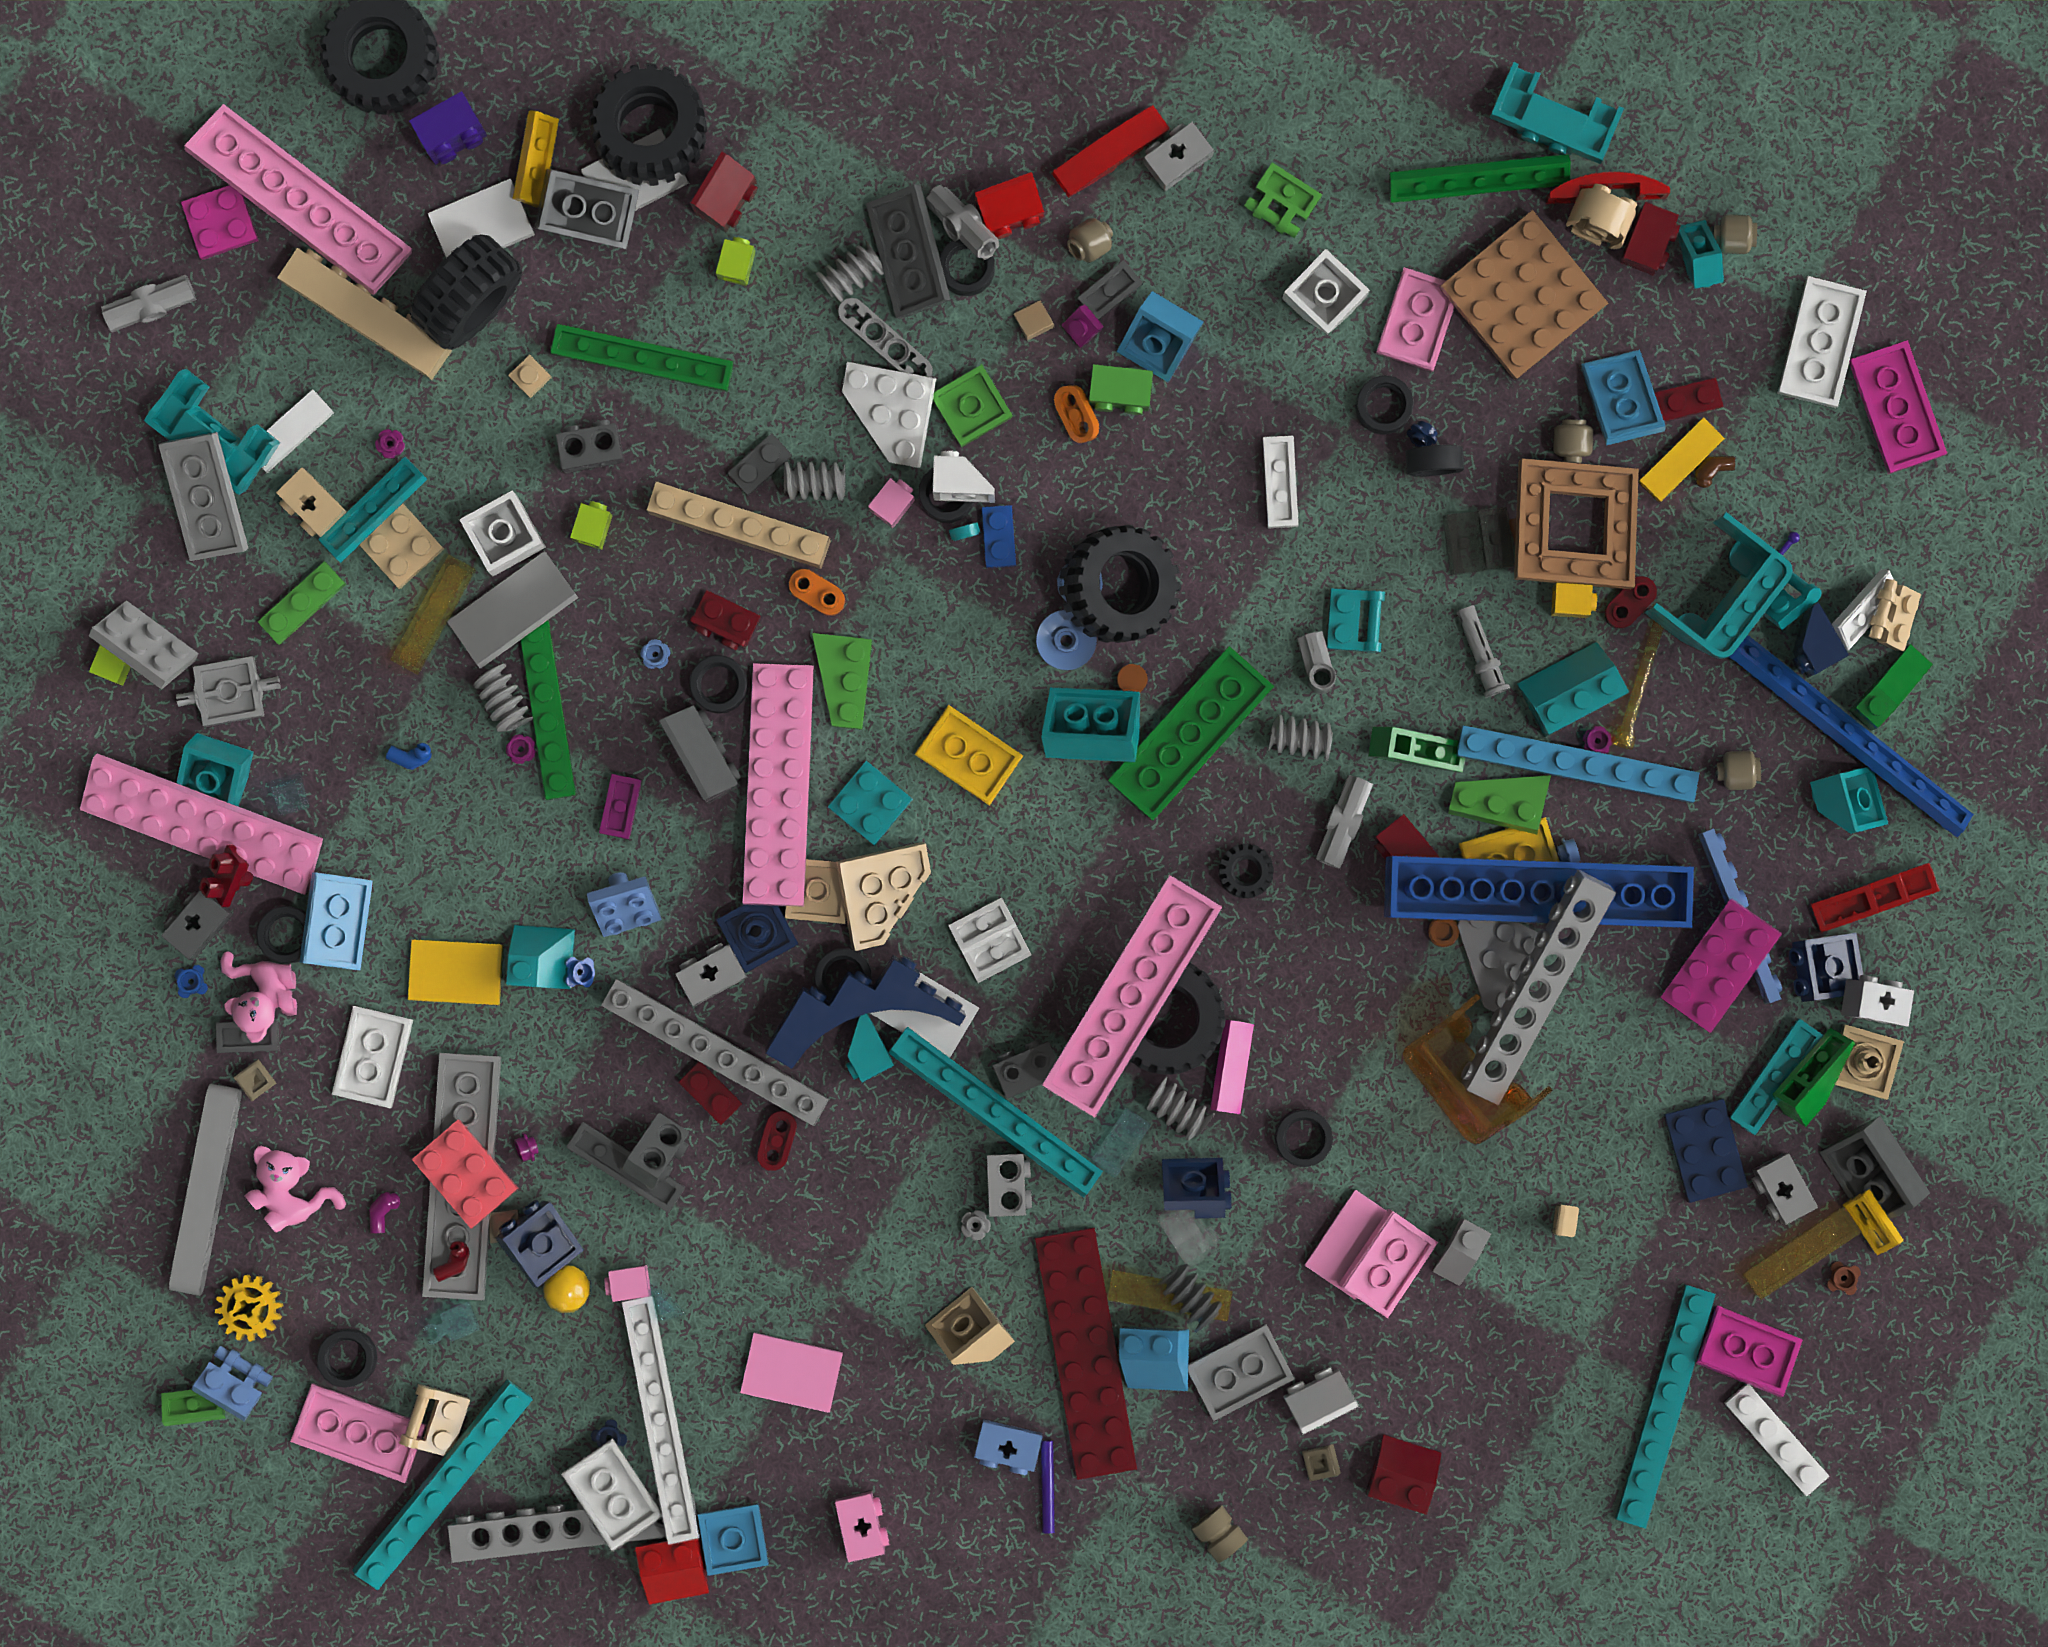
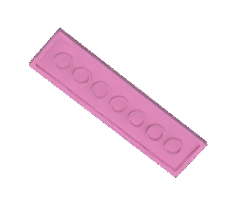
M224 104L184 145L187 153L321 256L340 268L351 279L364 286L372 295H375L412 254V248Z
M753 663L743 905L804 907L814 680L813 665Z
M96 754L92 758L80 806L81 811L211 859L212 854L224 853L226 845H235L237 854L249 864L247 871L251 872L253 876L304 895L309 891L311 875L316 867L323 838L103 755Z
M1169 875L1042 1086L1095 1117L1222 906Z

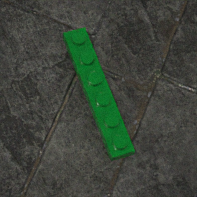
M1566 154L1389 172L1390 201L1394 203L1560 186L1570 181V156Z
M560 324L556 326L551 354L554 356L728 392L734 367L733 361Z
M548 619L522 638L521 645L545 799L553 800L577 796Z

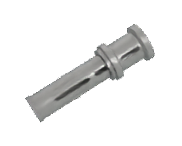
M1475 606L1459 610L1456 613L1477 664L1475 666V673L1480 675L1485 688V698L1509 690L1510 686L1505 684L1499 668L1501 662L1494 658Z

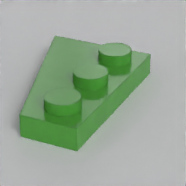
M812 633L832 727L863 730L872 639Z
M1551 775L1455 782L1448 814L1537 835Z

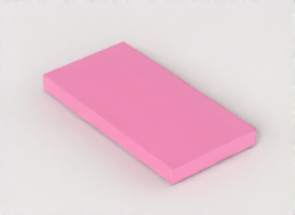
M314 1383L310 1386L290 1441L403 1483L407 1481L418 1449L399 1444L401 1435L406 1433L410 1418ZM421 1423L417 1438L422 1439L427 1424Z

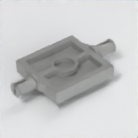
M250 656L194 666V692L176 694V699L180 700L177 701L178 707L196 704L201 713L202 725L209 727L264 717L263 691L281 689V685L277 683L280 682L278 676L261 679L257 673L255 657Z

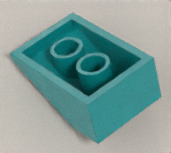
M196 733L184 746L177 784L239 807L248 780L254 751Z

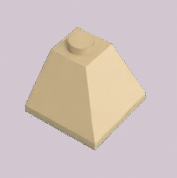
M973 1287L925 1324L953 1365L992 1361L1015 1342Z

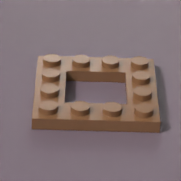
M1520 459L1518 462L1514 579L1633 589L1635 587L1639 469ZM1550 493L1605 498L1603 555L1548 550Z

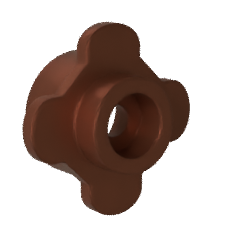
M1839 1261L1834 1262L1831 1265V1279L1827 1281L1828 1289L1831 1291L1841 1290L1847 1295H1853L1857 1291L1856 1285L1861 1274L1860 1269L1855 1265L1848 1267ZM1843 1275L1846 1276V1280H1845V1281H1842V1280H1841V1277H1842Z

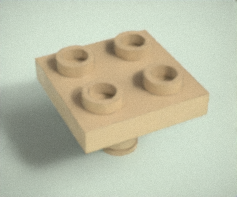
M1844 1024L1841 1034L1853 1040L1855 1045L1835 1085L1888 1100L1904 1041Z

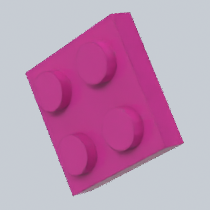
M229 185L181 202L200 259L204 260L259 241L245 198L232 186Z

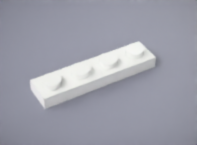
M1743 1385L1724 1402L1805 1496H1808L1830 1477L1750 1385Z

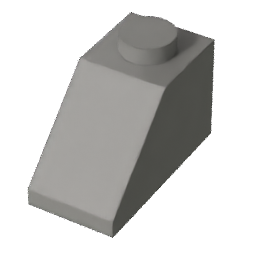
M1461 1218L1432 1272L1460 1286L1477 1262L1491 1233Z

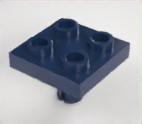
M743 905L717 919L721 930L745 973L799 945L779 906Z

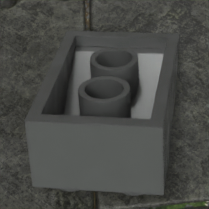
M546 169L534 228L627 249L639 190Z

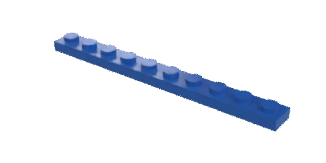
M1749 635L1746 636L1736 651L1728 656L1746 669L1754 678L1771 689L1778 697L1795 708L1802 716L1820 728L1824 734L1830 736L1844 747L1848 753L1854 755L1868 766L1872 772L1878 774L1893 786L1896 791L1912 801L1920 810L1937 821L1945 830H1948L1956 837L1965 830L1974 815Z

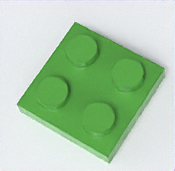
M982 364L933 394V402L961 448L1013 418L1012 413Z

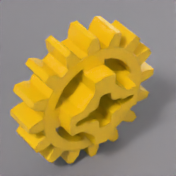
M249 1274L244 1275L243 1283L238 1278L232 1279L233 1287L228 1285L222 1287L226 1295L216 1298L218 1302L222 1303V1307L215 1309V1313L223 1315L218 1324L228 1325L225 1332L227 1335L235 1331L237 1332L236 1340H242L246 1334L250 1342L255 1340V1333L262 1339L267 1336L266 1328L271 1331L276 1329L272 1321L282 1318L279 1313H276V1309L283 1307V1303L275 1301L280 1292L270 1291L273 1285L271 1281L263 1285L262 1276H257L252 1282ZM247 1288L257 1289L263 1295H252ZM234 1296L236 1303L234 1309L230 1311V1303ZM260 1301V1304L251 1310L252 1314L250 1312L238 1314L247 1306L246 1302L249 1304ZM268 1305V1315L264 1321L262 1313L264 1307ZM235 1321H245L248 1323L249 1327L251 1326V1328H244L238 1325Z

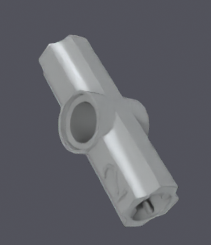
M939 185L931 190V193L926 197V205L942 221L947 235L953 241L960 239L977 258L986 260L992 257L995 250L999 247V240L982 223L978 210L972 204L964 205L947 187Z
M183 275L157 286L150 284L137 288L131 292V296L106 304L101 309L109 330L114 332L140 321L147 323L162 318L167 314L166 311L191 303L196 300L188 277Z
M1348 775L1339 801L1334 805L1325 827L1327 831L1315 860L1340 869L1351 839L1354 840L1363 818L1362 811L1372 789V783Z

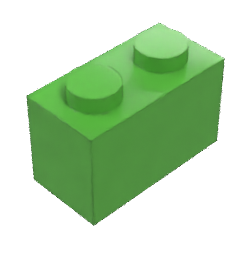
M1093 365L1089 398L1090 405H1095L1094 409L1102 412H1112L1114 407L1125 409L1124 413L1142 415L1143 411H1149L1153 371Z

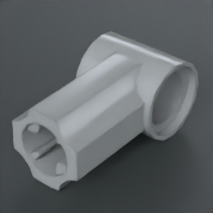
M1313 632L1297 638L1310 689L1317 694L1330 692L1336 680V672L1331 664L1323 632ZM1318 672H1325L1329 675L1330 682L1327 685H1318L1314 681L1313 676Z

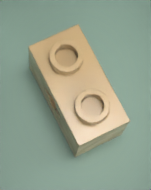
M304 468L297 471L276 492L282 498L279 504L291 516L296 512L303 519L300 525L312 537L316 533L322 537L347 512ZM308 499L314 502L313 504L316 508L313 511L307 509L308 507L305 502Z

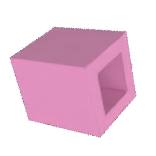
M890 478L869 504L868 509L893 529L915 501L914 496L911 494L913 489L901 479L896 483Z
M647 1265L608 1271L609 1277L604 1278L606 1295L612 1296V1302L651 1296Z

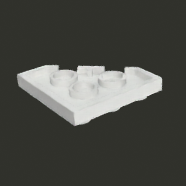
M847 362L842 392L887 460L891 463L921 468L936 378Z

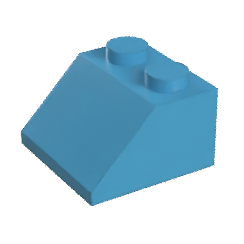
M1152 291L1139 308L1117 352L1146 370L1153 371V374L1169 382L1193 343L1203 321Z
M1120 1328L1119 1360L1127 1388L1188 1391L1189 1329Z

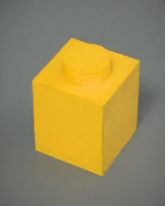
M1554 584L1551 616L1588 618L1591 616V611H1596L1597 593H1592L1593 585Z

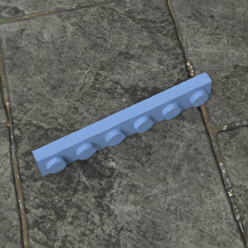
M1714 829L1698 834L1725 904L1727 905L1730 899H1734L1742 906L1748 907L1749 903L1742 889L1738 891L1734 880L1738 878L1736 869L1731 861L1727 862L1723 853L1726 850V845L1720 833L1716 834ZM1769 953L1753 974L1765 1004L1780 1000L1779 992H1782V986L1777 975H1772L1768 964L1771 963Z

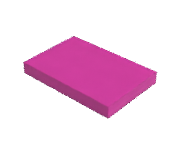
M1716 1306L1696 1364L1778 1397H1783L1803 1339L1723 1307Z

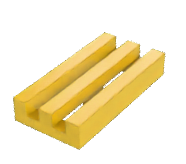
M1870 1189L1855 1196L1853 1199L1847 1200L1843 1204L1877 1256L1903 1241V1238ZM1857 1205L1860 1207V1209L1862 1210V1212H1863L1864 1215L1866 1216L1867 1220L1865 1219V1217L1863 1216V1214L1861 1213V1211L1859 1210V1208L1857 1207Z

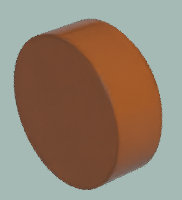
M1137 664L1124 666L1119 671L1117 677L1118 686L1122 691L1142 692L1148 680L1146 671Z
M1435 919L1428 927V937L1438 947H1448L1454 944L1459 936V929L1454 920Z

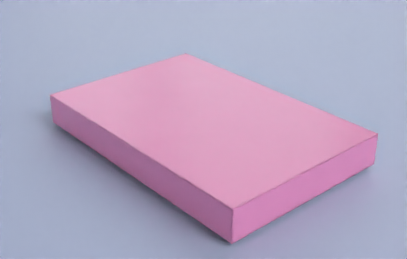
M1405 267L1403 268L1376 354L1430 372L1434 371L1454 310V305L1439 288V286L1446 282L1445 280Z
M1354 1190L1304 1265L1356 1300L1357 1297L1338 1284L1387 1211L1357 1190Z
M1388 1209L1338 1285L1388 1318L1438 1242Z
M754 1332L740 1393L830 1413L843 1352Z

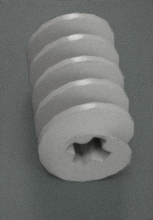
M865 240L867 250L859 245L855 247L857 257L847 252L845 254L847 263H844L839 258L835 260L837 270L827 265L825 267L826 277L820 272L816 273L831 298L835 297L842 302L844 300L843 290L852 295L854 294L852 284L862 289L864 287L863 277L870 282L874 281L873 270L880 275L884 274L882 263L867 240Z
M785 462L784 494L787 491L791 500H795L797 492H800L802 500H807L810 492H812L814 500H819L822 492H824L826 500H831L834 492H836L839 501L844 499L846 486L845 465L843 470L840 471L837 462H833L831 470L828 471L825 462H821L818 471H815L813 462H809L806 470H803L801 462H797L795 469L791 470L789 463Z
M501 664L488 670L474 683L475 689H484L479 695L480 699L489 700L485 705L486 710H495L490 718L492 721H500L496 726L497 732L514 730L533 719V716L523 717V714L528 710L527 706H517L523 699L522 695L512 696L517 685L507 686L506 684L512 677L511 674L501 675L500 673L506 667V664Z
M1278 714L1272 723L1268 751H1270L1273 744H1276L1278 753H1282L1285 746H1288L1290 755H1294L1297 748H1300L1302 757H1306L1309 750H1312L1314 759H1318L1321 752H1324L1325 759L1328 761L1333 736L1331 725L1326 722L1322 730H1320L1318 721L1314 720L1310 728H1308L1306 719L1302 718L1298 726H1296L1295 719L1292 716L1284 724L1282 715Z
M1166 1076L1149 1098L1147 1110L1150 1111L1158 1107L1156 1115L1158 1119L1167 1114V1126L1178 1122L1175 1132L1180 1133L1187 1129L1185 1138L1187 1141L1195 1136L1198 1137L1215 1113L1212 1112L1205 1117V1105L1194 1109L1197 1100L1193 1097L1185 1102L1187 1092L1183 1090L1175 1094L1177 1084L1174 1082L1166 1087Z

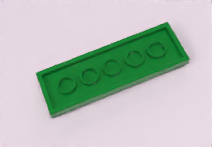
M1229 646L1139 745L1136 761L1124 762L1108 782L1151 821H1154L1274 688V685Z

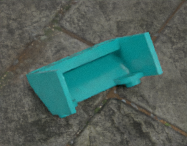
M1727 512L1716 518L1713 523L1737 541L1729 551L1728 561L1730 566L1741 576L1709 618L1705 621L1694 613H1686L1677 619L1658 603L1648 607L1644 612L1681 642L1718 659L1726 658L1736 651L1791 579L1793 573L1792 565L1787 558Z

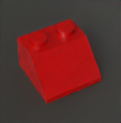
M1032 172L975 192V204L982 223L998 239L1011 235L1012 229L1023 226L1024 229L1035 227L1041 223L1040 219L1044 218V209Z
M667 1538L639 1543L635 1547L640 1578L649 1605L709 1593L700 1538L671 1545L668 1544Z

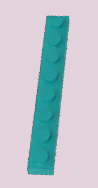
M909 1027L904 1030L888 1052L1083 1198L1089 1193L1102 1174V1170Z
M1689 1285L1684 1286L1616 1513V1520L1646 1529L1716 1294Z
M507 1379L353 1568L352 1571L355 1576L376 1590H379L533 1399L527 1392Z

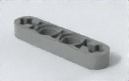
M848 298L841 302L838 313L842 323L896 371L914 374V370L908 364L905 370L900 367L913 354L915 358L911 360L912 363L917 367L926 366L924 370L926 376L932 377L933 369L930 362L866 305L856 298ZM847 306L850 308L859 307L857 313L863 320L866 315L871 317L863 323L860 330L856 328V326L860 325L857 319L854 317L845 318L847 315L845 308ZM877 324L883 329L881 338L870 340L866 336V329L870 325ZM894 344H900L905 348V355L900 360H893L888 355L889 348Z

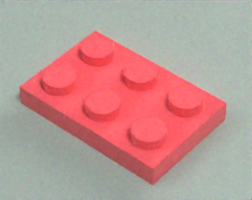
M460 1119L455 1121L412 1159L471 1229L519 1189Z

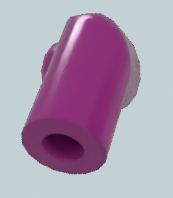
M384 1192L370 1206V1233H385V1215L390 1209H397L400 1205V1198L396 1193Z

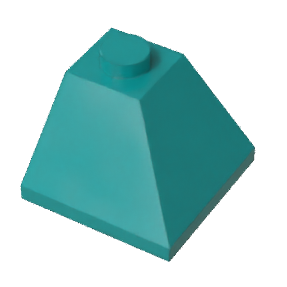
M1869 767L1810 782L1812 798L1816 803L1818 812L1850 834L1889 824L1875 773Z
M514 925L508 953L506 985L571 990V987L565 983L568 972L565 963L568 958L573 957L575 929Z

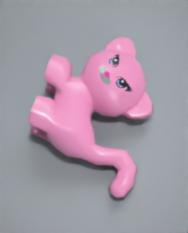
M227 951L223 953L220 960L221 972L231 979L251 975L259 991L246 992L239 998L229 999L224 1004V1008L228 1014L232 1015L236 1025L246 1033L250 1042L256 1043L265 1037L267 1029L274 1022L276 1008L280 1007L282 1013L287 1016L297 1015L296 999L292 998L291 989L296 988V974L294 971H291V963L278 964L261 961L255 964H244L235 968L232 966L234 955Z
M261 1145L254 1151V1162L257 1165L256 1177L264 1189L263 1191L258 1189L251 1190L244 1196L256 1210L263 1206L268 1209L269 1213L264 1217V1220L276 1233L288 1225H297L306 1221L312 1213L320 1209L325 1199H330L336 1209L342 1210L345 1208L344 1196L335 1187H321L308 1202L289 1193V1190L299 1182V1178L305 1175L309 1169L310 1161L305 1157H294L290 1153L279 1150L272 1151Z

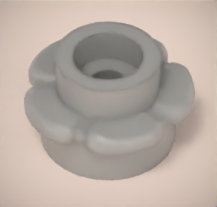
M975 1210L972 1213L967 1212L961 1220L963 1223L961 1226L963 1235L971 1237L972 1240L983 1239L985 1233H988L991 1228L990 1220L980 1210ZM974 1222L978 1223L977 1228L972 1226Z

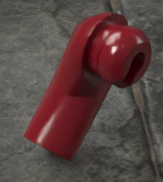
M454 1241L450 1245L449 1249L451 1251L448 1262L433 1268L438 1282L465 1270L470 1255L467 1244L462 1241Z

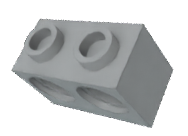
M1024 1153L987 1155L989 1217L1026 1215V1209L1032 1208L1031 1190H1025V1178H1031L1030 1160H1024ZM1005 1161L1016 1163L1018 1167L1017 1175L1013 1178H1005L1000 1172L1002 1163ZM1008 1191L1015 1192L1019 1197V1204L1013 1209L1004 1207L1001 1202L1003 1194Z

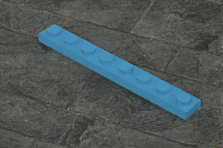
M1464 725L1461 726L1456 752L1458 757L1694 803L1700 774L1699 772Z

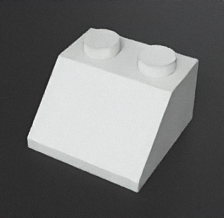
M942 451L941 456H934V501L995 503L994 487L965 457H959V452Z
M1328 1367L1314 1375L1316 1380L1306 1385L1304 1381H1300L1287 1388L1289 1393L1283 1397L1303 1434L1359 1407L1338 1369L1332 1371L1331 1367Z

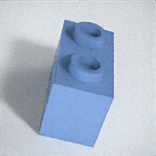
M983 1419L975 1458L980 1459L979 1464L987 1467L997 1468L999 1463L1010 1466V1472L1027 1475L1028 1471H1035L1043 1433ZM1007 1441H1012V1447L1016 1448L1017 1451L1010 1452L1009 1456H1005L1004 1450L999 1448V1445H1005Z

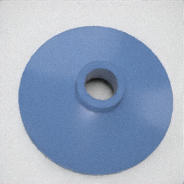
M1065 610L1054 612L1043 620L1037 631L1036 644L1040 656L1047 664L1060 670H1074L1090 660L1096 649L1097 636L1089 637L1084 634L1083 629L1085 627H1076L1071 621L1074 615L1072 612L1066 613ZM1063 636H1070L1072 638L1070 646L1065 647L1061 644L1060 640Z

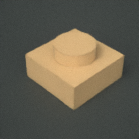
M531 355L508 375L529 398L552 378Z

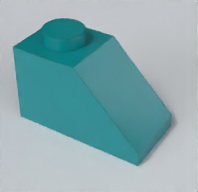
M1706 220L1681 225L1678 239L1686 272L1694 289L1710 287L1724 282L1722 251Z
M868 1013L860 1016L847 1055L850 1062L846 1063V1066L854 1080L859 1078L861 1082H865L895 1066Z

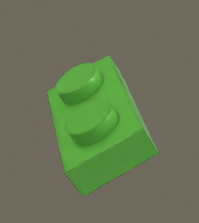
M192 1390L161 1394L162 1423L164 1426L225 1419L224 1409Z

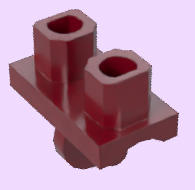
M226 845L224 853L212 854L209 868L215 875L213 878H202L199 886L205 898L216 899L221 907H230L235 892L241 886H249L254 877L251 872L247 871L249 864L237 854L235 845Z

